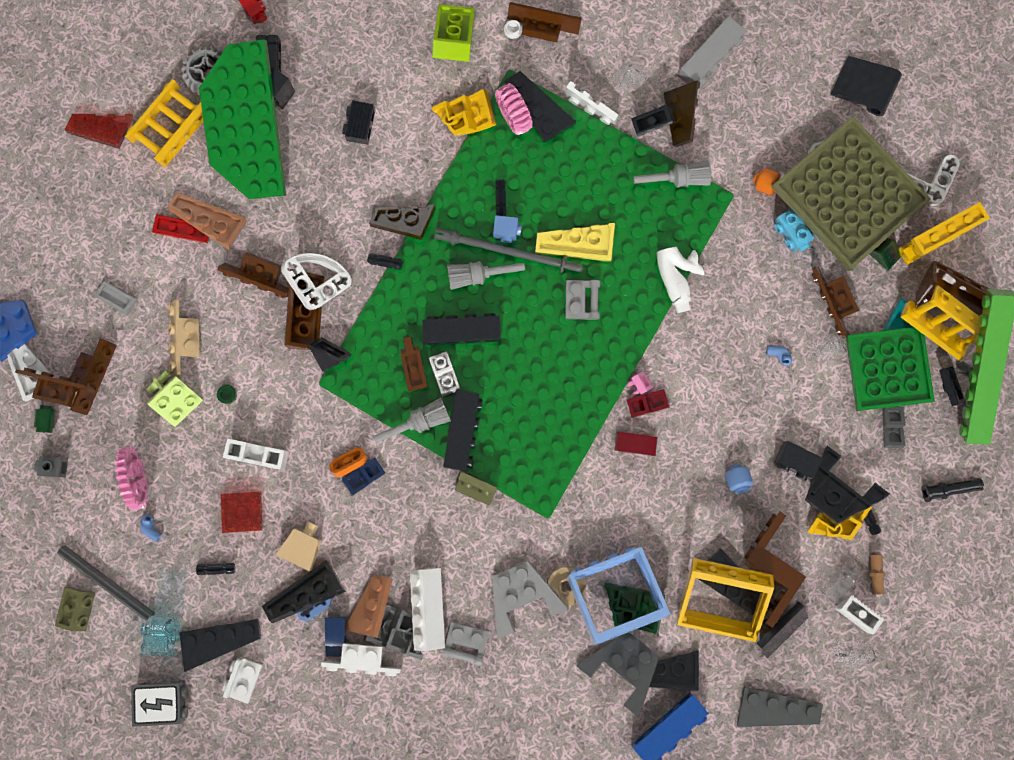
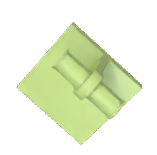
M165 370L145 388L150 394L157 388L160 389L147 404L176 427L203 399L176 376L164 386L163 383L171 376Z

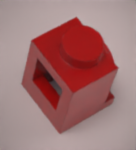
M239 0L242 8L254 25L266 21L267 16L264 12L266 8L261 0Z

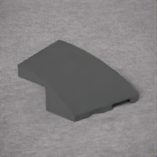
M386 604L378 638L365 635L364 640L422 660L423 654L421 651L414 650L412 613ZM390 611L395 612L393 618L391 617Z

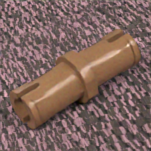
M870 554L871 572H869V576H871L872 594H885L883 578L885 572H883L882 554Z

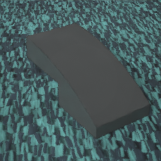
M903 407L883 408L884 448H904L906 446L903 429L906 422Z

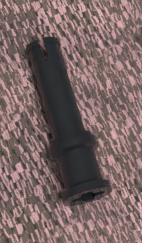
M981 478L951 484L939 482L933 486L923 485L921 490L924 501L931 502L932 499L941 498L943 500L955 494L984 490V483Z

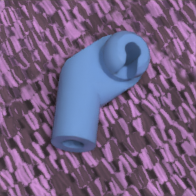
M767 345L766 355H776L785 366L792 363V356L785 347Z
M150 514L143 515L140 522L142 533L153 541L158 542L162 534L154 529L153 517Z

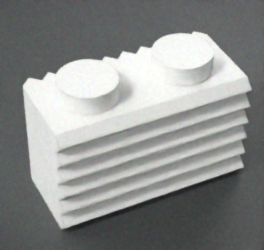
M844 594L834 608L870 634H874L884 621L883 617H880L877 612H874L870 607L864 605L863 602L857 600L854 595Z

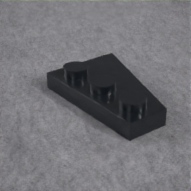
M699 650L659 660L649 688L699 691Z

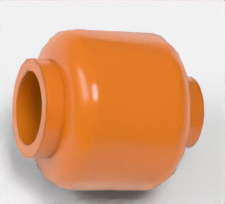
M769 168L756 172L753 182L756 183L755 189L761 193L773 195L776 192L772 189V186L781 178L780 173Z

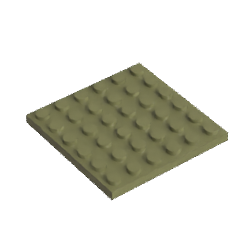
M854 116L772 186V189L848 271L859 264L931 199Z

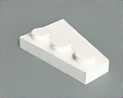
M572 81L569 82L566 87L567 97H569L568 100L576 106L580 104L585 107L584 110L590 115L595 113L600 116V120L605 124L609 125L611 123L615 125L618 120L617 113L599 101L593 102V98L586 91L579 92L574 88L576 84Z
M25 343L19 349L15 348L7 355V359L22 399L27 402L34 399L32 395L37 379L15 373L16 369L24 370V367L36 370V374L40 375L42 372L50 373V371Z

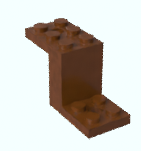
M780 511L777 515L772 514L765 525L768 529L766 532L764 530L760 532L755 540L758 544L755 548L751 546L744 556L747 559L744 564L754 571L773 575L774 584L782 589L774 599L776 605L774 608H768L764 616L765 621L763 624L768 628L774 627L806 578V576L765 549L786 517Z

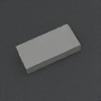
M105 280L94 295V297L127 316L138 300Z

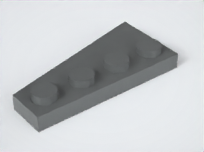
M744 686L737 727L820 724L823 704Z

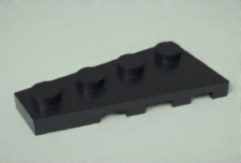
M720 548L707 560L738 567ZM698 579L751 615H754L761 592ZM771 601L769 602L768 608H774V605L771 603Z

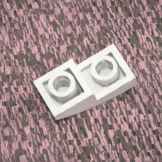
M447 351L429 357L442 396L452 394L456 390L460 391L461 389Z

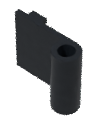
M848 56L831 95L865 105L869 113L876 116H884L902 77V73L888 66Z

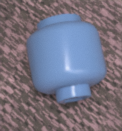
M741 464L730 466V470L725 473L729 490L736 494L750 491L753 479L749 468L741 466Z

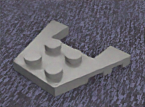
M530 561L492 576L498 639L515 632L508 612L543 597L551 617L569 609Z

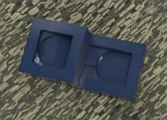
M374 457L341 481L351 496L383 476L385 471Z
M325 617L326 657L342 656L343 643H346V617Z

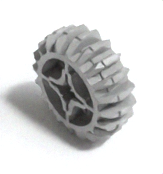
M206 45L205 50L199 47L198 52L192 50V56L186 55L188 61H183L185 67L181 68L183 72L182 78L192 92H197L200 95L199 87L202 84L194 79V75L202 77L204 81L214 66L211 60L217 61L223 51H218L215 47L210 49Z

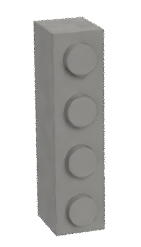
M728 16L680 69L678 76L687 84L698 80L700 87H702L707 82V76L710 72L714 74L718 70L720 61L722 59L726 61L732 54L731 49L734 46L739 47L745 39L743 35L746 30Z

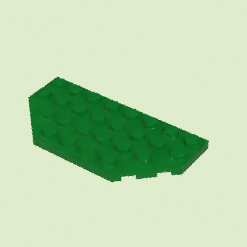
M267 40L228 44L199 87L209 165L248 199L287 196Z

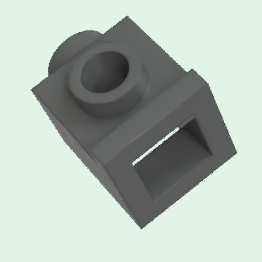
M39 456V460L35 462L34 470L37 472V476L66 478L68 459Z

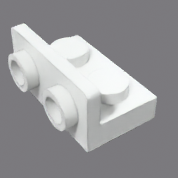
M240 657L236 661L234 660L230 667V672H232L230 679L225 681L222 689L224 691L223 698L231 697L248 704L263 664L244 657Z

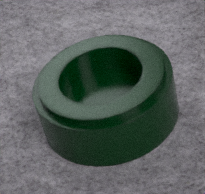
M223 385L217 391V398L221 403L231 404L237 398V391L230 385Z

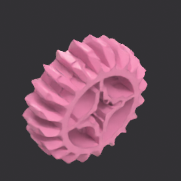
M509 83L496 90V102L510 129L517 135L531 129L532 117L515 86Z

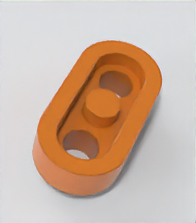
M354 448L332 460L329 470L335 477H342L364 465L367 455L362 448Z

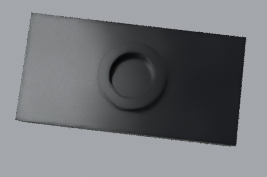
M950 366L940 369L943 390L948 394L951 406L964 403L966 400L954 367Z

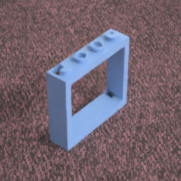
M635 547L624 550V554L619 556L617 553L606 557V561L601 563L599 560L588 564L589 567L583 570L581 567L570 571L571 574L567 577L594 646L670 615V611L642 547L637 549ZM636 559L657 611L597 634L576 581Z

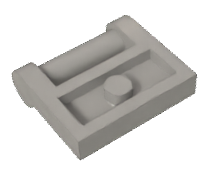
M566 280L565 319H600V313L598 312L599 280ZM585 288H591V310L589 313H585Z
M451 622L442 657H452L473 662L476 666L481 667L489 631ZM453 643L478 649V654L474 655L451 649V645Z

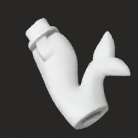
M677 247L658 251L657 262L660 275L670 300L674 302L672 306L675 305L677 313L691 310L689 305L691 301L689 284L675 266L694 274L704 275L702 266L698 264L697 252L693 250L689 257L685 259Z

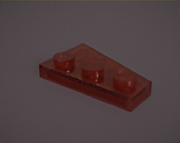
M72 114L65 131L71 135L120 149L127 130L131 125L133 115L116 116L115 114H108L107 116H96L95 114Z

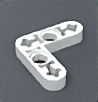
M948 155L942 159L931 184L910 174L908 175L921 186L925 193H928L931 199L927 204L937 206L945 199L960 162L954 155ZM952 161L951 164L953 166L948 170V172H946L945 170L948 167V163L946 162ZM939 176H943L946 179V185L939 184ZM937 193V198L939 199L934 201L932 195Z

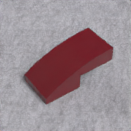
M665 389L626 399L631 418L670 408Z
M617 432L614 451L656 456L658 437Z

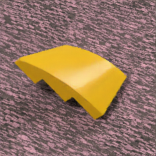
M485 89L470 96L463 95L451 102L443 101L431 107L432 111L442 119L441 121L448 126L455 136L482 131L496 125L489 95Z
M873 506L837 526L819 512L807 532L809 534H820L852 540L862 526L863 519Z

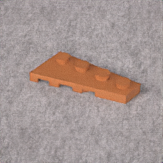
M176 192L168 204L169 211L228 250L231 249L246 224V218L178 192Z

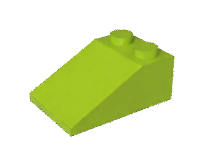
M438 4L432 58L469 62L475 8Z

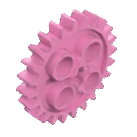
M132 446L119 448L120 450L117 451L118 454L116 455L115 470L117 473L116 478L119 481L118 487L121 489L120 494H122L123 501H126V506H129V509H132V511L142 509L146 505V501H148L146 496L148 495V486L141 457H138V451H135V448H132Z

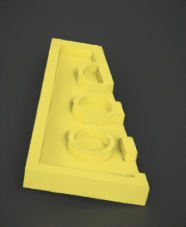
M615 223L537 233L535 253L611 261Z

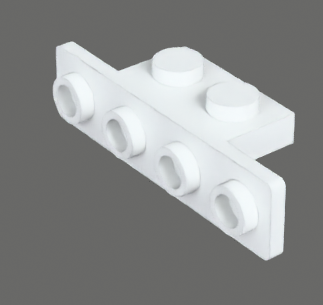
M343 643L341 662L325 660L321 662V667H326L325 670L337 671L338 668H343L348 673H357V670H365V674L376 675L377 672H385V676H396L397 673L402 671V667L381 666L383 646Z

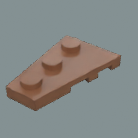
M377 575L372 576L346 624L347 632L378 638L393 579Z

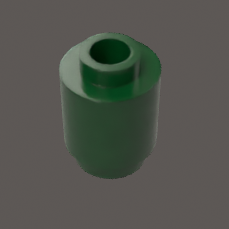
M40 405V409H35L34 427H36V432L52 433V429L55 428L56 410H52V406Z

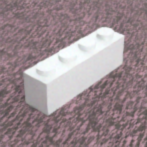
M441 568L410 570L414 650L431 651L445 648Z

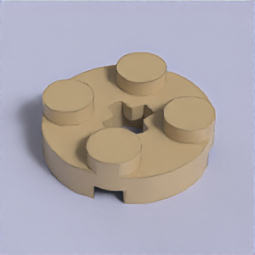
M561 567L552 572L547 584L558 594L563 603L567 606L577 604L572 590L562 591L563 586L561 584L563 582L567 583V577L571 574L570 571L575 570V568ZM583 578L576 582L584 598L586 582Z

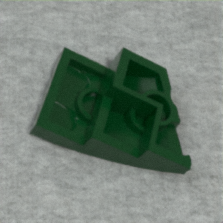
M612 583L604 584L609 598V607L613 613L614 626L622 625L657 611L650 591ZM661 620L638 629L658 634Z

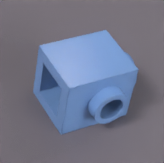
M495 215L493 238L501 239V242L504 243L516 241L517 235L520 236L521 224H518V218Z

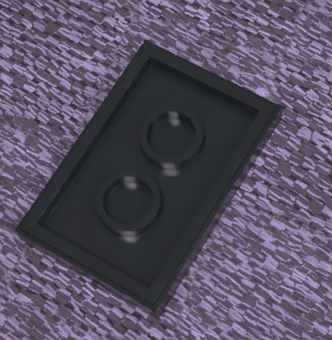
M797 602L757 642L761 653L766 658L772 655L809 618L804 605Z

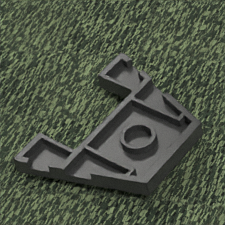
M628 632L580 662L577 667L590 678L593 677L603 663H606L636 688L624 703V706L639 717L659 656Z

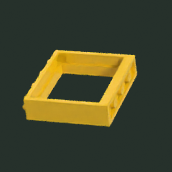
M693 558L678 609L677 625L756 642L774 590L773 575ZM695 578L761 592L751 623L686 609Z

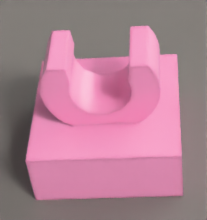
M644 372L632 377L633 381L628 383V387L632 385L637 387V391L632 393L633 395L646 393L653 388Z

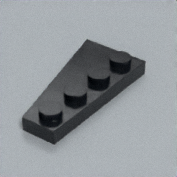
M521 71L505 80V85L509 83L514 85L521 94L532 117V125L544 143L576 124V121Z
M325 560L265 603L262 608L271 623H275L346 591L331 564Z
M259 619L179 632L184 672L261 639Z

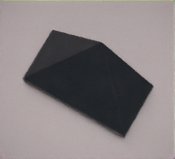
M320 338L309 345V349L322 372L339 365L351 357V353L324 338Z

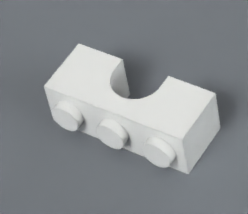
M227 439L223 458L285 471L289 452Z

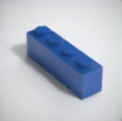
M689 692L634 741L631 746L642 760H662L661 756L667 751L671 752L674 750L677 742L681 738H687L692 733L691 729L696 725L703 724L709 713L695 696Z

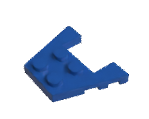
M24 300L0 303V361L3 362L8 358L7 355L15 348L19 349L37 334L31 314Z

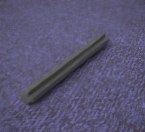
M62 546L58 550L57 554L142 619L150 621L155 613L70 548Z

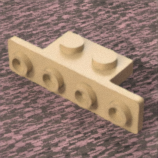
M174 299L168 305V315L171 316V323L168 325V333L171 334L168 351L171 353L169 372H172V377H177L181 374L180 357H199V319L179 318V299Z

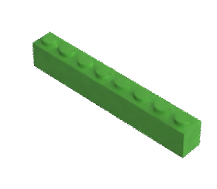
M987 289L986 296L984 295L982 298L983 313L979 316L978 320L980 330L979 334H976L975 337L977 347L976 352L972 354L973 369L969 372L970 386L965 394L967 403L962 411L964 420L963 425H960L959 428L960 436L968 444H991L1014 322V291Z

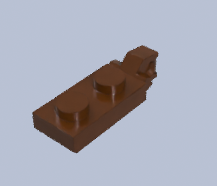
M411 337L403 338L405 348L401 349L400 354L408 391L428 388L418 346H413Z

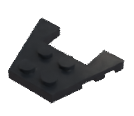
M827 445L822 454L823 460L811 482L805 501L837 526L886 499L890 493L877 483H874L864 496L854 491L830 472L832 467L840 460L841 455Z

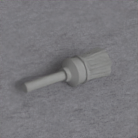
M708 160L688 165L687 163L675 164L673 170H669L668 173L633 176V183L669 180V182L675 184L676 188L680 186L688 187V185L710 186L711 165Z
M480 261L469 262V264L447 265L450 289L471 284L473 286L476 284L483 285L485 279L489 278V275L524 271L525 265L524 263L488 268V266H483Z
M439 398L422 409L419 407L414 411H410V418L406 419L407 422L374 435L373 438L375 443H378L408 429H415L422 433L426 429L429 430L430 427L450 422L451 419L442 398Z

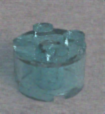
M150 616L146 623H142L140 630L141 635H143L142 655L173 657L176 654L177 648H174L175 642L179 643L180 623L175 621L177 619L176 616Z

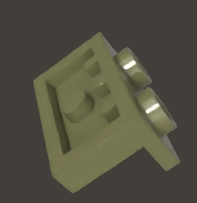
M461 472L455 491L490 505L497 487Z
M64 587L55 626L68 631H86L95 592Z

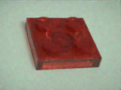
M260 491L221 494L222 533L263 531Z

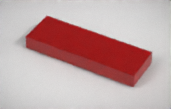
M158 214L155 216L152 233L208 244L210 237L183 219Z

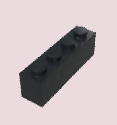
M495 313L484 314V317L468 314L465 315V318H457V315H448L446 319L429 316L427 320H422L423 343L425 346L501 342L500 316H496Z
M456 390L443 468L467 472V468L472 467L473 457L470 456V451L475 449L476 437H473L474 429L478 430L480 418H476L477 410L481 411L483 399H480V394Z

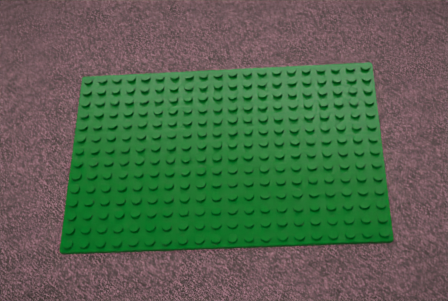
M508 70L496 90L505 85V80L516 74V72ZM534 83L576 121V124L546 143L543 142L533 125L527 132L517 135L510 129L496 102L495 93L493 94L490 103L496 125L468 135L425 206L435 205L436 209L423 239L420 240L407 236L394 257L400 258L403 261L402 269L398 270L394 269V267L387 269L340 348L351 353V357L339 365L327 369L320 379L319 385L391 428L407 422L406 419L410 418V411H414L419 407L422 409L439 398H442L451 419L456 392L442 396L429 357L447 351L461 389L460 391L480 394V399H483L481 411L477 410L476 418H480L478 430L474 429L473 437H476L475 449L470 451V456L473 457L472 467L467 468V472L483 482L497 487V490L541 516L550 518L672 306L673 302L669 298L660 275L657 252L677 247L685 259L689 257L693 250L697 252L699 258L734 195L712 181L710 186L688 185V187L680 186L679 188H676L675 184L669 182V180L634 184L633 176L668 173L669 170H673L675 164L679 163L617 128L605 124L599 118L590 115L583 109ZM496 180L505 181L506 217L518 218V224H521L520 236L517 235L516 241H512V243L501 242V239L493 238L497 208L495 196ZM615 223L611 261L574 257L566 258L568 262L582 265L583 270L581 272L564 268L563 273H561V267L462 243L451 245L450 242L434 239L435 234L443 235L436 232L437 227L449 231L457 230L462 236L535 253L537 233ZM540 254V255H544V256H548V257H552V258H556V259H560V260H563V257H564V256H555V255ZM480 261L483 266L490 268L524 263L525 270L489 275V278L485 279L483 285L476 284L473 286L471 284L451 290L447 265L469 264V262ZM675 266V268L685 277V279H687L690 274V271H685ZM566 280L600 281V288H598V312L600 313V319H565ZM585 288V313H589L591 310V288ZM495 313L496 316H500L501 342L427 346L423 343L422 320H427L429 316H437L438 319H446L448 315H457V318H465V315L468 314L484 317V314ZM411 337L413 346H418L428 388L408 391L400 354L401 349L405 348L403 338ZM451 421L430 427L429 430L426 429L422 433L415 429H408L401 432V434L440 457L445 458Z

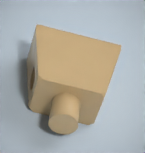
M308 521L303 531L294 528L276 555L303 569L313 570L322 541L314 536L319 526Z

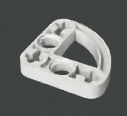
M300 254L286 260L281 266L283 275L303 305L309 310L321 307L347 289L352 282L349 273L338 262L320 254ZM300 263L320 264L331 270L335 275L318 287H315ZM289 265L295 267L293 271H288ZM297 274H300L299 277H296L295 279L292 278ZM340 278L345 279L344 284L335 285V283L340 281ZM299 279L306 282L304 290H301L297 285ZM324 286L331 288L332 293L330 296L324 294ZM309 290L311 291L310 293L304 296L303 293L308 292ZM311 298L316 299L314 304H310Z

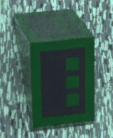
M889 238L884 240L869 254L887 271L901 257L894 241Z

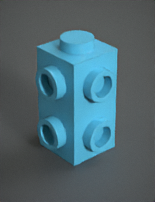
M792 209L774 220L776 231L779 234L782 233L786 239L785 244L790 250L792 249L796 252L800 249L803 252L811 246L810 242L815 239L813 232Z

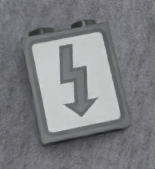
M185 680L177 683H136L132 685V727L183 723L185 718L188 717V706H185L188 687L185 685Z

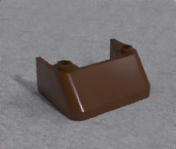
M933 261L916 292V306L919 307L921 304L931 301L935 287L939 285L978 316L982 315V298L984 295L986 296V290L990 288L940 262Z

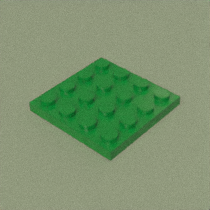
M916 328L853 334L845 337L856 411L935 402L925 335Z

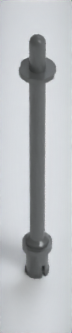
M439 227L436 229L437 233L443 235L435 234L434 239L450 242L451 245L462 243L561 267V273H563L564 268L577 272L583 270L582 265L566 261L567 256L560 260L462 236L457 230L449 231Z

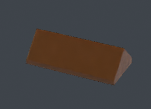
M306 272L315 287L324 283V276ZM297 274L292 278L295 279L296 277H299L300 274ZM299 279L297 285L301 290H304L306 282ZM290 284L284 345L289 349L310 350L309 345L320 339L322 306L314 310L307 309ZM309 290L308 292L303 293L304 296L310 293L311 291ZM311 298L310 304H314L316 299Z

